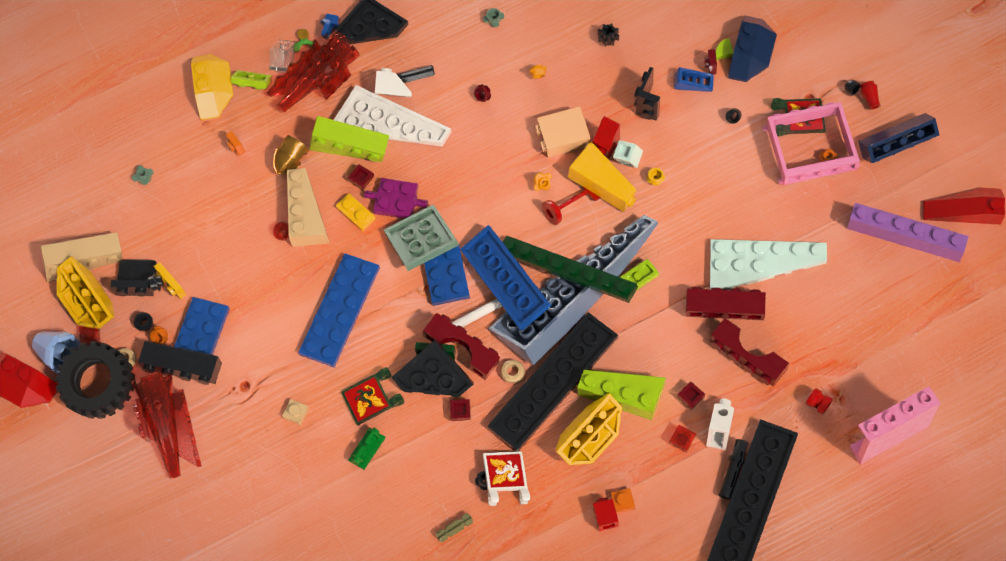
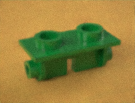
M369 427L348 461L365 470L386 437L380 434L378 429L374 427L371 429Z

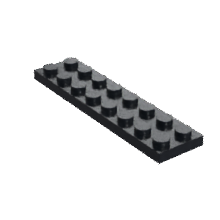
M588 312L488 424L487 429L516 452H519L580 382L583 371L590 370L618 339V334Z
M760 419L707 561L753 560L798 436L797 432Z

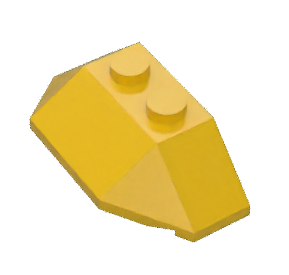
M212 54L193 57L191 62L192 76L201 121L219 118L234 95L231 84L230 64Z
M73 256L57 267V296L77 325L101 329L114 318L113 303L91 271Z
M610 393L586 406L561 433L555 451L568 465L593 464L619 435L622 406Z

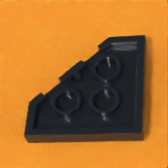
M361 0L334 30L333 35L347 45L396 38L409 23L408 20L376 0Z
M436 339L391 377L404 392L408 393L419 392L430 395L441 394L460 397L474 385L470 377Z

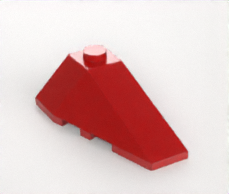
M978 188L923 201V220L1001 225L1005 217V196L1002 190L998 188Z

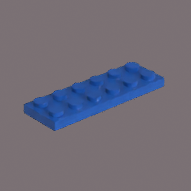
M490 225L486 226L460 249L522 331L552 306Z
M346 253L344 254L298 352L300 356L335 368L380 270L378 264Z

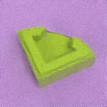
M729 38L724 39L717 46L716 60L733 57L734 51Z

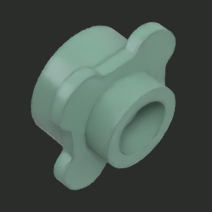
M491 8L487 11L483 21L492 24L493 27H498L499 22L505 16L498 9Z
M140 165L136 168L137 171L132 176V180L147 185L151 181L154 172L151 168L146 169Z

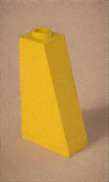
M590 142L570 166L568 178L624 212L628 207L631 208L634 205L636 189L600 150Z

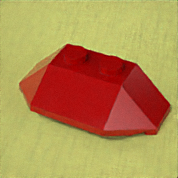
M0 353L1 398L20 408L43 403L47 404L52 401L57 393L55 386L58 384L20 360L6 353Z

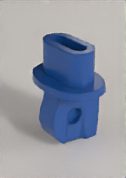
M327 13L325 18L320 21L324 26L321 33L323 38L329 39L332 29H336L339 26V17L337 15Z

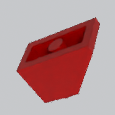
M604 116L594 137L593 144L609 159L620 140V124Z

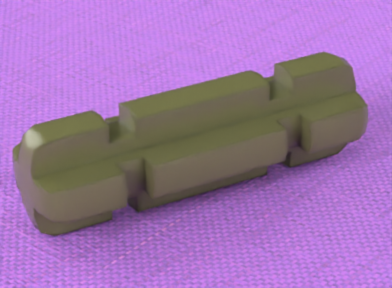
M469 513L462 515L461 519H456L445 526L444 530L440 529L436 532L438 540L444 542L448 539V536L452 537L463 530L464 526L472 524L473 519Z

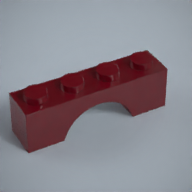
M436 313L423 330V337L430 342L436 339L440 344L453 342L464 346L471 357L470 370L484 380L488 378L499 363L500 357L496 350L490 347L488 349L482 345L483 342L475 336L472 338L462 326H455L451 323V319L444 314Z
M724 318L711 334V345L716 350L725 352L733 362L742 364L747 372L759 376V379L764 384H770L774 387L788 370L789 362L775 352L763 356L747 352L740 343L741 329Z

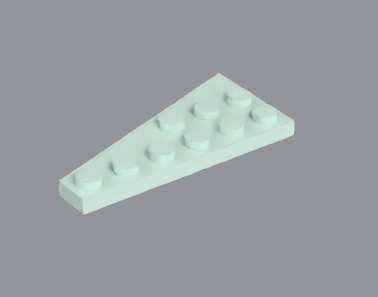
M711 239L710 289L717 287L722 290H730L736 286L753 284L775 278V276L780 274L786 275L802 268L808 269L826 264L827 243Z

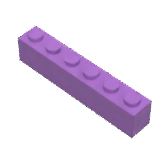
M858 203L854 204L847 227L849 230L957 262L961 261L969 237Z

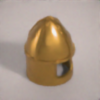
M287 135L280 146L276 148L273 155L275 173L287 174V170L297 169L301 166L299 160L303 155H307L310 150L296 138Z

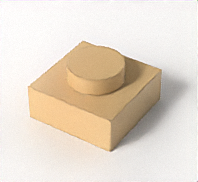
M290 399L282 417L301 426L309 407Z

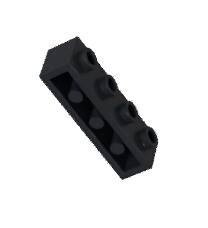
M147 341L144 342L138 360L142 370L147 373L159 372L163 376H178L185 381L193 379L204 385H209V383L216 384L222 365L220 358L215 355Z

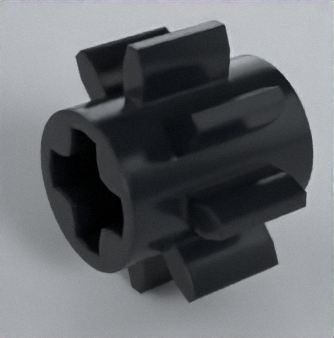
M612 23L603 24L602 30L598 29V42H603L605 47L607 45L614 46L615 40L619 41V28H615Z

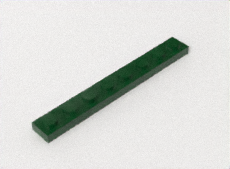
M508 235L503 241L517 261L624 302L630 303L638 289L637 283Z

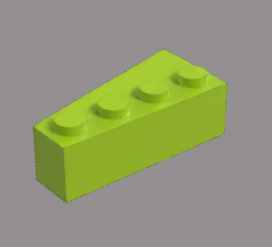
M317 116L309 150L382 162L389 135Z
M584 370L577 391L578 396L593 401L610 393L622 406V411L652 421L665 387L666 378Z

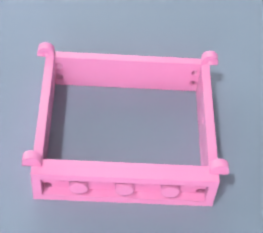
M830 102L819 107L811 106L800 111L792 110L786 114H773V116L768 117L767 125L763 126V131H768L781 174L782 179H778L779 184H792L849 172L860 167V161L841 102ZM836 115L849 156L787 169L775 127Z

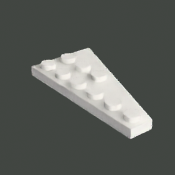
M357 85L334 119L335 121L389 135V140L442 147L452 132L451 128Z

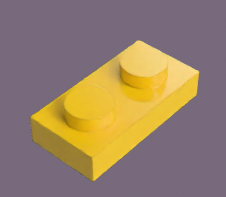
M348 194L336 205V208L362 232L376 220L375 216L351 194Z
M160 262L154 266L157 271L156 274L157 276L161 275L163 282L167 283L168 286L166 288L171 295H177L180 300L185 297V291Z

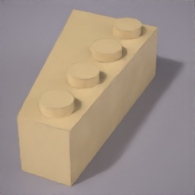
M306 168L287 170L289 239L292 246L330 244Z
M117 233L41 246L47 282L57 280V267L71 256L88 270L115 264L122 260Z

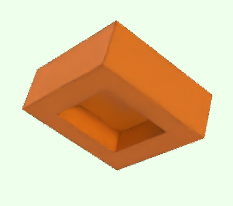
M232 131L227 133V146L232 152L236 151L240 156L245 152L242 143Z
M631 488L611 492L616 513L635 509Z

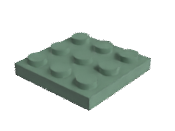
M434 204L384 229L387 238L407 271L459 246L456 238Z

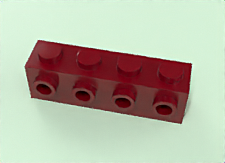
M691 287V289H687L686 317L764 321L766 292H761L758 289L742 291L741 289L733 288L729 291L717 287L710 290L703 289L702 287Z

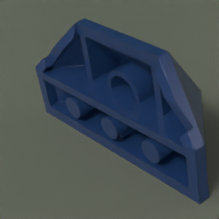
M744 16L733 52L728 79L747 82L769 67L777 34L763 19Z

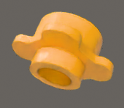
M542 65L532 66V69L529 70V75L532 76V79L545 77L547 67Z
M537 173L533 178L534 190H549L552 175L550 173Z

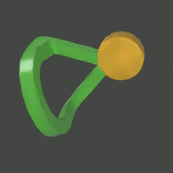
M300 29L297 33L300 42L294 44V53L300 51L302 44H308L312 49H317L315 43L308 40V31Z

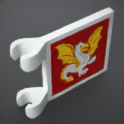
M522 451L483 453L489 506L497 505L499 501L497 491L519 490L520 504H528L530 493L527 487Z

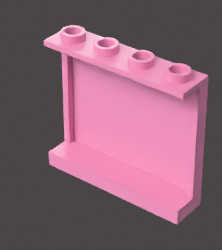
M928 386L859 424L858 427L865 437L851 444L849 448L858 462L862 464L929 427L941 403Z

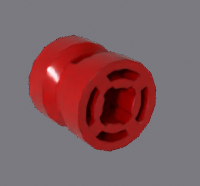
M815 388L805 404L816 408L817 412L823 415L832 403L833 398L823 395L821 390Z

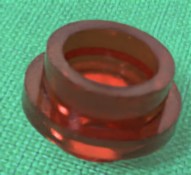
M279 222L274 226L273 235L277 240L283 241L289 238V226L287 223ZM282 230H285V231H286L285 233L280 234V231H282Z

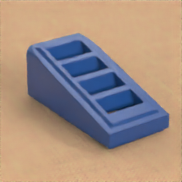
M679 67L675 73L674 89L712 92L714 74ZM704 79H707L706 85L703 84Z

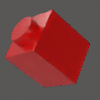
M600 498L596 500V503H593V510L599 532L619 527L613 498Z

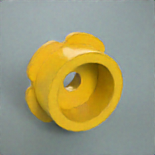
M652 168L648 171L646 179L652 185L658 186L661 182H664L665 175H663V171L660 168Z

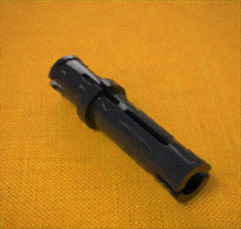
M736 439L732 455H729L728 468L718 495L723 499H731L739 470L745 461L743 458L748 446V442L745 440Z

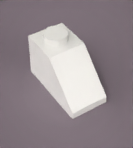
M381 68V71H377L375 94L412 96V92L397 74L392 72V69Z

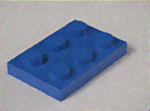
M459 246L424 263L433 306L470 298Z
M193 297L174 347L213 355L230 310L229 306Z

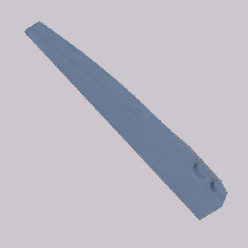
M643 215L625 227V232L618 235L615 234L609 238L610 242L603 247L599 245L593 249L594 253L588 257L584 255L577 261L619 276L651 235L658 222ZM561 277L549 279L540 291L552 306L522 331L506 311L489 327V330L518 356L534 365L585 315L603 293Z

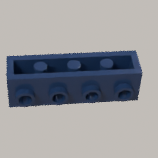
M924 113L859 140L858 143L862 158L870 163H875L937 137L940 134L936 118Z

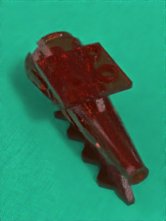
M333 31L322 47L314 39L312 47L309 50L302 51L299 60L296 63H290L284 75H279L275 78L274 85L268 90L267 95L270 97L285 95L277 104V107L284 113L317 89L320 90L323 97L327 100L351 76L347 66L360 56L354 45L350 46L347 42L348 39L338 31Z
M162 373L140 378L141 382L138 384L136 380L133 382V387L138 397L133 408L137 420L140 419L141 421L138 424L140 436L142 439L145 438L147 443L152 440L157 444L169 479L181 476L179 457L196 467H202L184 390L181 389L179 392L174 393L172 374L167 373L168 377H163Z

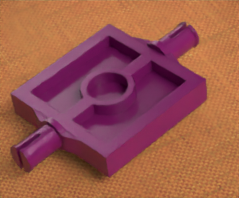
M381 178L377 192L366 190L364 198L375 199L373 212L378 215L406 219L412 215V211L416 206L427 208L428 200L417 199L418 183Z

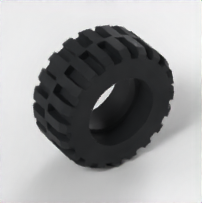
M91 342L90 345L82 343L79 349L76 347L72 348L69 356L65 354L62 358L64 360L63 364H59L57 370L60 372L59 375H55V381L59 385L55 387L56 391L61 394L59 396L60 400L66 404L67 408L87 418L94 419L96 417L102 419L106 415L112 416L116 414V409L122 410L125 407L123 403L125 400L129 402L131 398L129 392L134 391L135 387L132 384V381L135 380V374L131 372L133 367L125 355L108 344H100L98 342ZM103 363L109 367L111 374L110 383L101 395L88 398L81 391L80 382L82 375L90 366Z

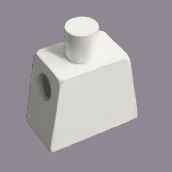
M723 398L720 399L719 404H714L706 443L708 447L726 450L734 408L731 407L732 402L729 399Z

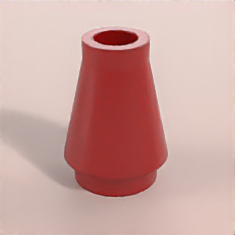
M867 81L861 84L860 93L870 110L879 108L881 105L877 84L874 81Z

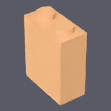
M580 107L537 118L536 133L537 136L542 138V141H540L542 152H546L548 158L584 149L591 142Z

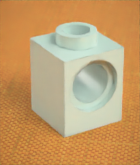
M619 140L613 158L620 164L637 168L643 150L636 144Z

